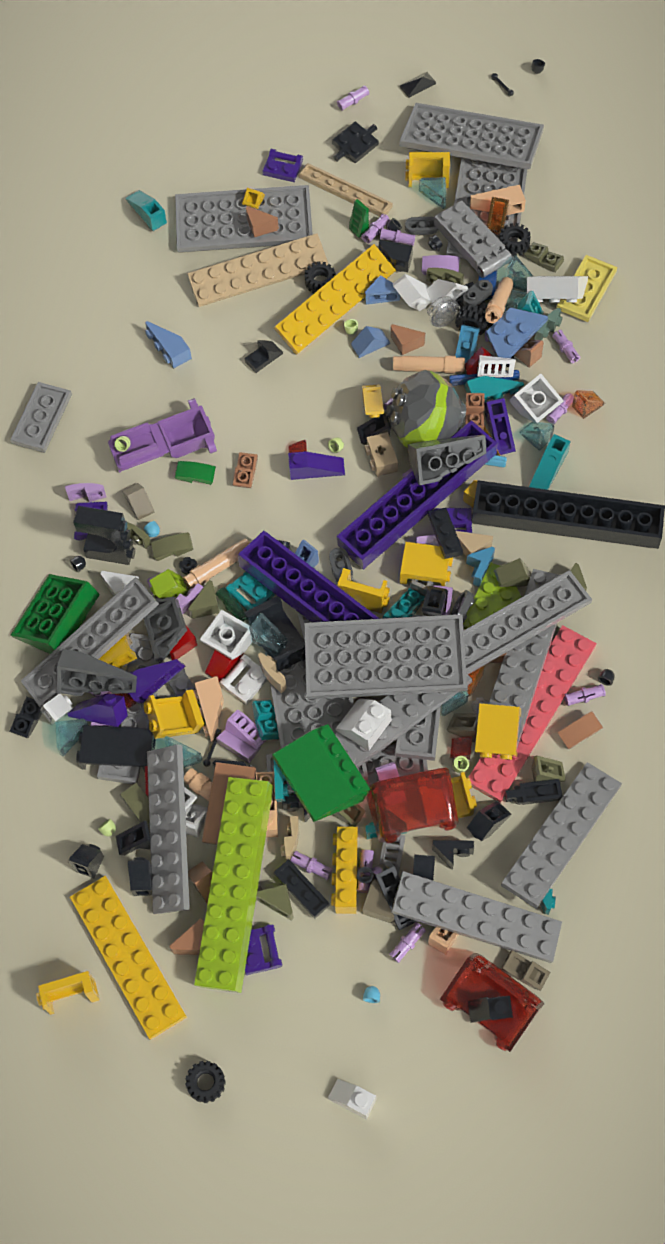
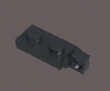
M559 779L520 783L518 786H514L515 790L505 791L506 802L517 801V805L560 801L563 797Z

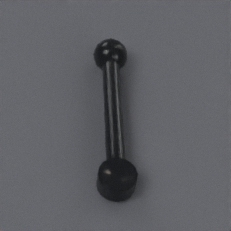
M493 73L491 79L496 80L508 92L509 96H513L514 91L510 90L498 78V74Z
M221 729L216 730L208 756L203 761L205 767L211 764L210 759L217 743L216 738L222 732Z

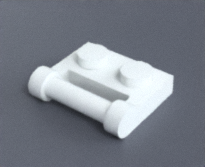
M243 654L240 662L219 684L223 689L247 705L266 683L267 678L261 667L247 655ZM246 666L250 668L235 687L231 685Z

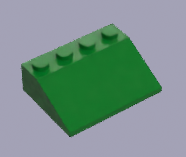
M49 574L11 633V636L51 654L80 628L100 594L88 581Z
M328 724L308 732L272 754L274 761L313 822L363 802L371 790Z

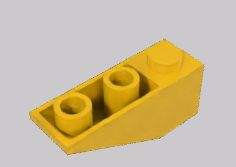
M380 384L362 386L365 415H369L370 418L380 417V414H384Z

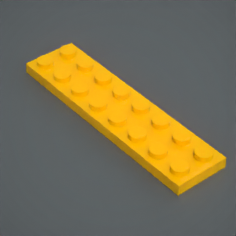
M373 244L279 322L274 329L297 355L364 299L365 291L380 275L387 279L396 269Z
M106 875L70 896L150 1040L187 1018Z

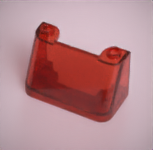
M438 768L378 781L370 786L371 790L366 797L379 843L385 841L386 843H393L398 840L397 837L403 832L439 825V828H444L445 831L456 828L459 823L451 775L448 768Z
M473 953L466 959L440 998L448 1010H462L469 1015L468 1001L484 997L510 996L513 1018L478 1022L495 1035L494 1039L497 1041L495 1044L501 1050H508L509 1052L513 1050L544 1006V1002L537 995L478 953Z

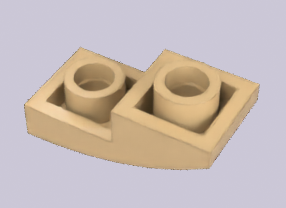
M260 652L258 658L265 677L280 693H283L287 688L285 676L276 670V662L271 656H265Z
M290 816L291 823L287 824L288 837H284V844H280L281 855L286 856V861L288 859L291 861L297 849L299 839L298 816Z

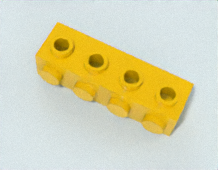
M337 827V833H333V846H337V851L332 854V865L336 866V873H332V886H336V891L331 894V906H335L336 914H356L358 827Z

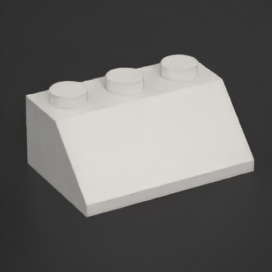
M588 276L527 277V293L534 291L538 302H543V299H549V302H560V299H566V302H577V299L583 298Z

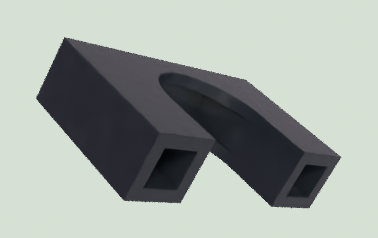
M78 506L73 523L77 532L88 533L83 548L86 558L130 565L131 559L135 557L136 549L133 547V539L130 537V530L127 528L124 514Z

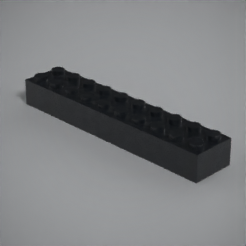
M478 480L472 523L659 549L663 534L665 505Z

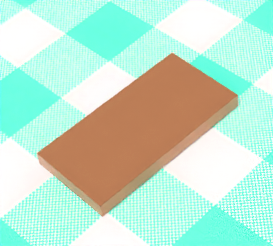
M216 762L202 837L203 843L218 844L228 777L255 780V767Z

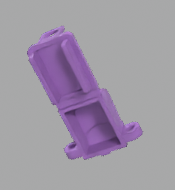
M195 398L188 400L190 410L160 420L155 424L144 423L110 436L108 444L119 473L164 456L168 452L174 458L185 456L201 448H207L210 454L217 452L209 417L206 416L202 405L198 406ZM120 436H126L131 441L129 449L125 452H120L115 447V441Z

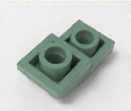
M560 308L547 315L548 321L535 333V340L547 338L549 331L554 333L556 326L560 327L563 319L560 316Z

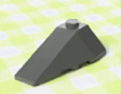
M485 435L408 444L409 463L418 485L438 482L443 476L453 473L464 464H469L487 453Z
M62 650L57 665V693L82 696L86 692H93L94 695H100L103 691H110L113 694L136 692L137 676L83 652Z

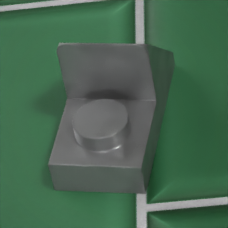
M184 668L168 681L176 697L183 696L186 690H195Z

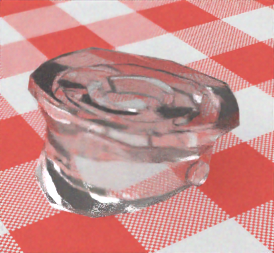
M449 296L436 299L427 309L431 325L441 328L451 323L457 317L460 306L456 300H452Z

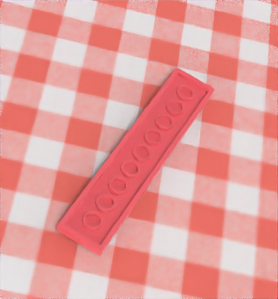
M562 625L549 647L518 744L517 757L512 756V760L500 759V755H492V758L481 757L469 775L473 788L499 803L502 802L505 797V791H508L564 700V694L569 692L597 643Z

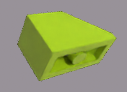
M170 569L149 580L152 585L150 587L151 592L155 597L161 599L178 597L179 594L186 595L189 591L182 576Z

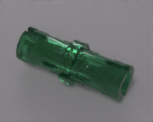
M226 587L219 589L215 595L226 606L225 609L230 611L235 618L242 622L245 621V611L238 604L239 601L232 597Z

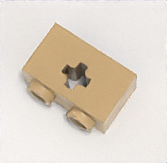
M388 432L367 437V445H364L366 455H370V467L372 471L375 470L376 476L398 472V461Z

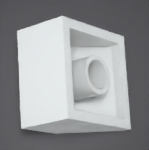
M539 374L509 400L520 415L536 424L564 402L542 374Z
M221 610L200 641L233 660L245 653L255 639L253 627Z
M358 699L337 726L336 731L369 751L392 721L391 710L375 700Z

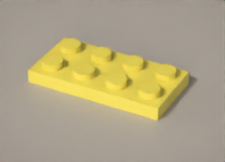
M585 255L574 275L588 276L583 298L577 299V302H566V299H560L557 308H560L561 312L589 322L615 276L618 267Z

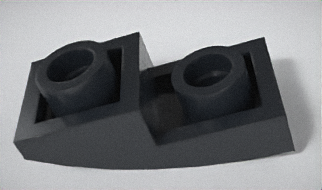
M26 696L19 714H16L9 732L25 738L30 737L42 715L41 707L33 698Z

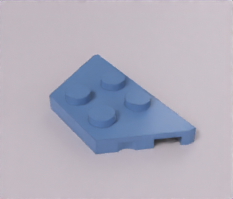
M509 308L486 333L497 357L511 358L548 321V317Z

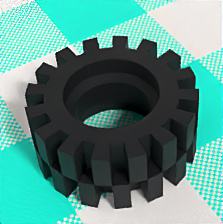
M510 223L509 227L505 225L501 229L499 240L505 245V249L510 254H514V257H517V254L521 256L523 252L526 253L527 249H529L531 233L530 231L528 232L527 227L524 229L522 224L519 226V223H516L513 226V223ZM516 237L519 238L521 241L511 242L508 239Z
M320 261L317 262V265L312 263V267L308 266L307 270H305L306 288L308 287V291L312 290L314 294L336 276L334 267L331 268L330 264L326 266V262L320 264ZM316 276L327 277V279L323 281L314 280Z
M464 305V307L459 309L455 319L456 327L461 330L462 325L479 328V335H482L488 325L483 309H477L478 306Z
M200 1061L199 1064L196 1065L195 1063L192 1065L193 1068L188 1070V1076L186 1075L185 1085L191 1097L200 1103L214 1102L217 1097L220 1098L226 1085L225 1076L221 1068L217 1064L211 1063V1061ZM203 1074H210L214 1079V1084L209 1090H201L197 1085L198 1078Z

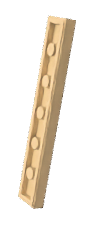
M309 163L299 173L300 179L354 204L356 199L360 200L369 208V212L381 216V214L387 215L393 207V203Z

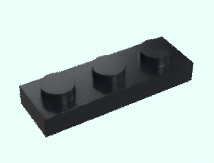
M447 508L428 511V517L444 559L462 556L463 549Z
M289 859L273 872L283 885L286 884L288 891L314 919L330 906L326 898Z

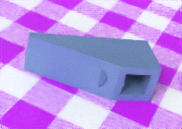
M149 321L145 322L147 337L154 341L157 351L163 353V358L167 364L170 363L173 368H176L192 359L190 348L181 336Z

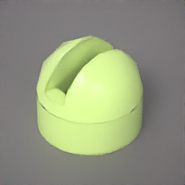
M348 319L344 322L346 333L353 335L358 331L357 320Z
M120 436L115 441V447L120 452L127 451L131 445L130 439L126 436Z
M336 437L329 440L328 447L331 452L338 453L344 448V443L341 438Z
M458 756L454 759L452 768L457 773L465 772L469 768V761L464 756Z
M108 819L98 830L108 837L112 836L111 831L115 833L116 826L111 819Z

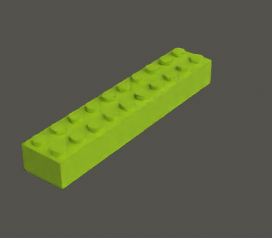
M228 777L194 983L195 986L200 988L236 993L242 992L274 787L268 781Z

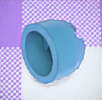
M156 521L149 522L143 529L149 537H156L160 532Z
M374 986L367 987L363 994V1001L379 1003V990Z

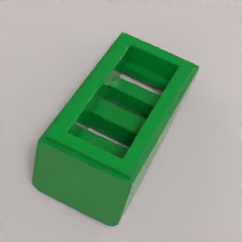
M356 199L349 222V229L357 237H361L369 229V208Z

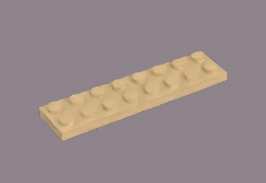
M318 233L193 271L187 273L198 307L304 275L307 267H312V263L317 265L319 261L320 264L326 262V266L329 263Z

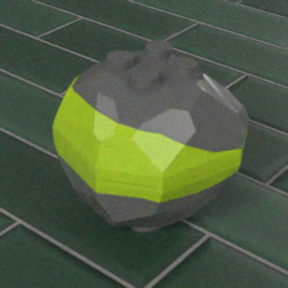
M423 370L405 378L397 388H393L391 393L393 402L387 406L386 416L389 417L393 431L405 447L408 448V444L423 441L448 439L461 430L466 415V405L461 401L454 387L442 376L432 371Z

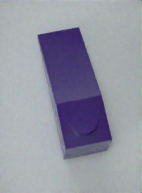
M505 399L485 402L484 412L492 439L498 443L497 450L499 454L516 452Z
M312 452L288 453L291 480L345 475L344 458Z
M175 659L130 672L137 676L136 692L129 693L133 700L142 704L149 695H153L185 668V664Z
M107 693L78 703L68 713V717L118 727L128 717L124 697Z

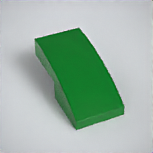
M178 461L174 478L189 483L195 480L211 485L216 466L192 461Z

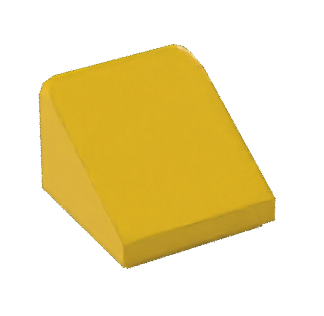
M247 188L242 204L258 209L265 194Z
M476 479L463 493V501L472 508H474L478 482Z

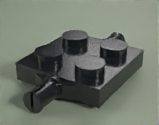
M356 121L332 139V144L339 150L333 156L334 160L338 162L341 158L347 157L356 164L378 146L379 140L372 135L377 130V126L372 124L368 129H365Z

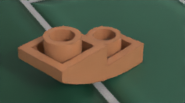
M466 393L465 425L472 420L483 431L484 393Z
M239 452L233 486L252 487L258 460L257 454Z
M593 711L559 731L558 734L567 748L571 749L603 729V726Z

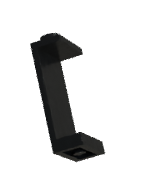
M279 596L244 612L246 623L254 628L255 637L264 651L275 660L278 671L288 669L301 660H306L305 641L284 612Z
M83 725V732L79 733V744H81L80 751H77L76 762L79 763L82 770H86V764L143 767L145 772V766H148L147 751L155 750L156 739L149 728Z

